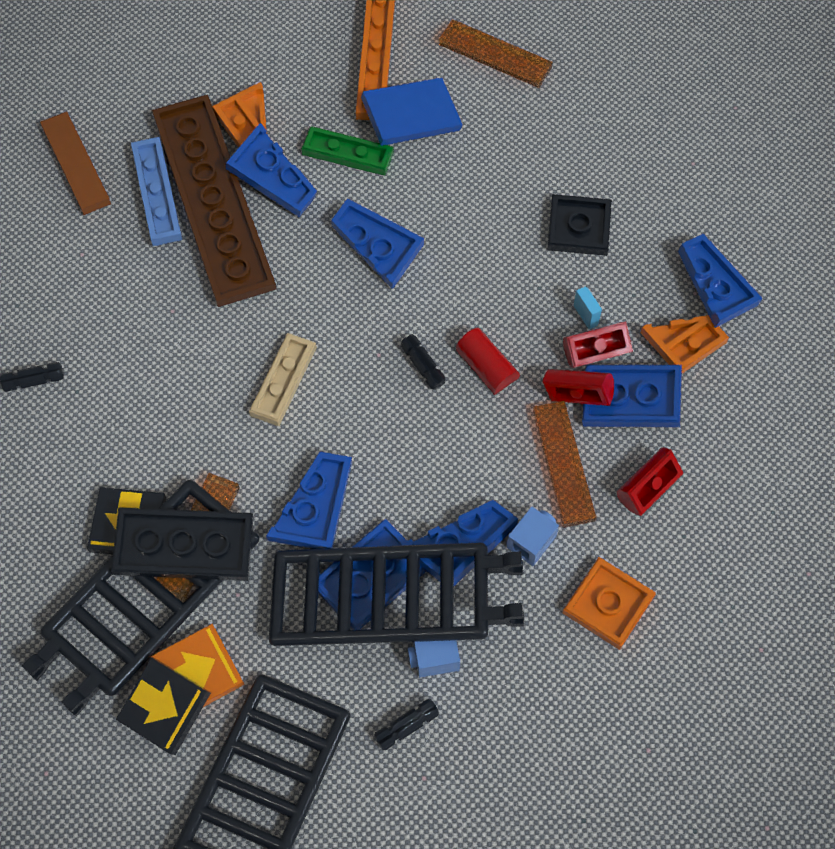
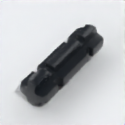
M413 334L405 337L401 341V347L407 355L411 356L409 359L422 377L426 378V383L429 387L436 390L445 384V376L440 369L436 368V363L426 349L420 346L421 342Z
M60 362L47 364L45 368H43V365L17 370V374H13V371L2 373L0 375V384L2 389L8 392L17 390V386H21L22 389L45 384L49 379H51V382L62 380L64 372Z
M426 699L418 705V709L412 708L392 721L389 728L385 726L375 732L374 737L382 750H387L395 745V740L399 739L401 741L421 728L423 722H430L438 717L439 711L431 699Z

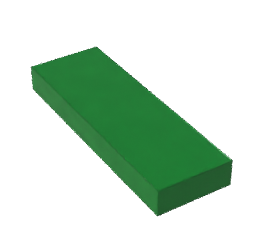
M310 126L301 151L304 156L385 176L394 154V147L389 145L381 146L377 142Z

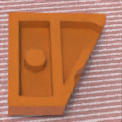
M261 82L212 106L215 116L238 148L259 123L267 130L264 91Z
M709 315L694 317L691 320H672L669 322V325L652 327V324H646L640 332L669 365H682V374L725 345L729 339L719 326L714 327Z

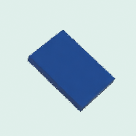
M443 78L363 91L361 96L381 146L460 131L463 125Z
M586 365V372L612 374L614 379V395L610 406L583 404V427H680L682 365Z
M385 518L351 548L401 546L407 540ZM407 559L386 560L385 607L406 590ZM373 560L353 561L350 625L352 630H360L371 620ZM340 562L332 563L319 574L318 594L336 613L338 612ZM420 566L421 577L427 571Z

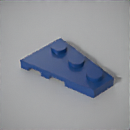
M259 123L226 162L225 169L294 215L300 217L315 199L317 190L298 167L289 162L283 154V149L277 142L274 143L266 134L267 130Z
M348 198L331 220L332 227L391 289L395 287L424 246L423 237Z
M704 234L686 241L680 246L678 253L715 328L759 305L763 298Z
M319 452L301 480L300 487L282 510L279 520L267 533V541L310 549L333 548L351 471L352 457Z
M492 500L458 516L457 521L443 528L437 526L429 530L428 535L414 542L410 539L402 543L401 546L481 542L486 544L489 554L513 531L518 524V518ZM474 556L454 557V586L474 568ZM420 558V566L440 581V558Z

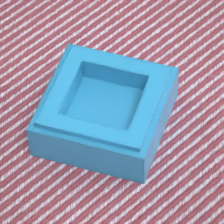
M586 286L576 290L574 308L588 329L598 326L602 308Z

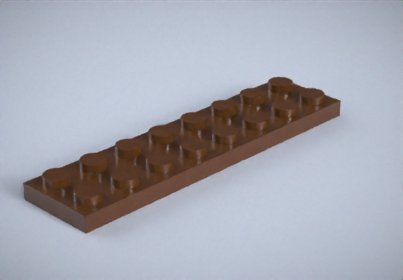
M208 94L152 110L217 306L221 307L277 290L238 177L225 169L230 155Z

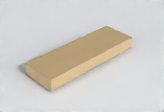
M290 333L286 334L249 410L251 417L280 426L317 348L315 342Z

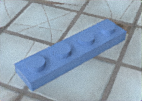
M160 137L132 142L131 147L152 245L157 246L183 240Z

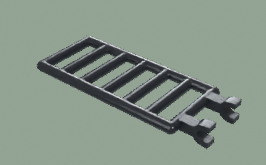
M191 479L185 481L159 507V509L177 510L191 495L209 511L231 512ZM252 531L251 550L258 544L260 539L259 535ZM112 555L44 624L40 634L47 643L36 654L26 660L22 667L38 681L49 665L60 654L69 660L87 677L77 689L73 690L61 701L77 717L99 689L108 696L115 695L223 580L186 578L197 589L183 603L154 577L132 576L173 612L159 628L107 582L112 576ZM96 591L149 637V640L136 653L82 607ZM72 616L125 663L112 679L58 632Z
M481 542L277 551L274 556L269 643L273 646L482 640L488 636V625L523 627L524 611L522 603L488 607V574L523 575L521 551L508 552L504 555H488L486 544ZM474 556V626H454V557ZM420 558H440V627L419 628ZM407 559L405 628L384 629L386 560ZM373 560L371 629L350 630L353 561ZM320 562H340L337 630L316 631ZM307 563L303 631L283 632L287 564Z
M258 675L173 849H211L193 841L202 820L267 849H291L351 717L350 712L269 676ZM266 690L334 719L326 739L257 710L256 708L264 691ZM249 722L319 751L312 770L309 771L242 742L241 739ZM233 755H239L305 784L297 803L289 802L225 774ZM218 787L289 817L281 838L209 807Z

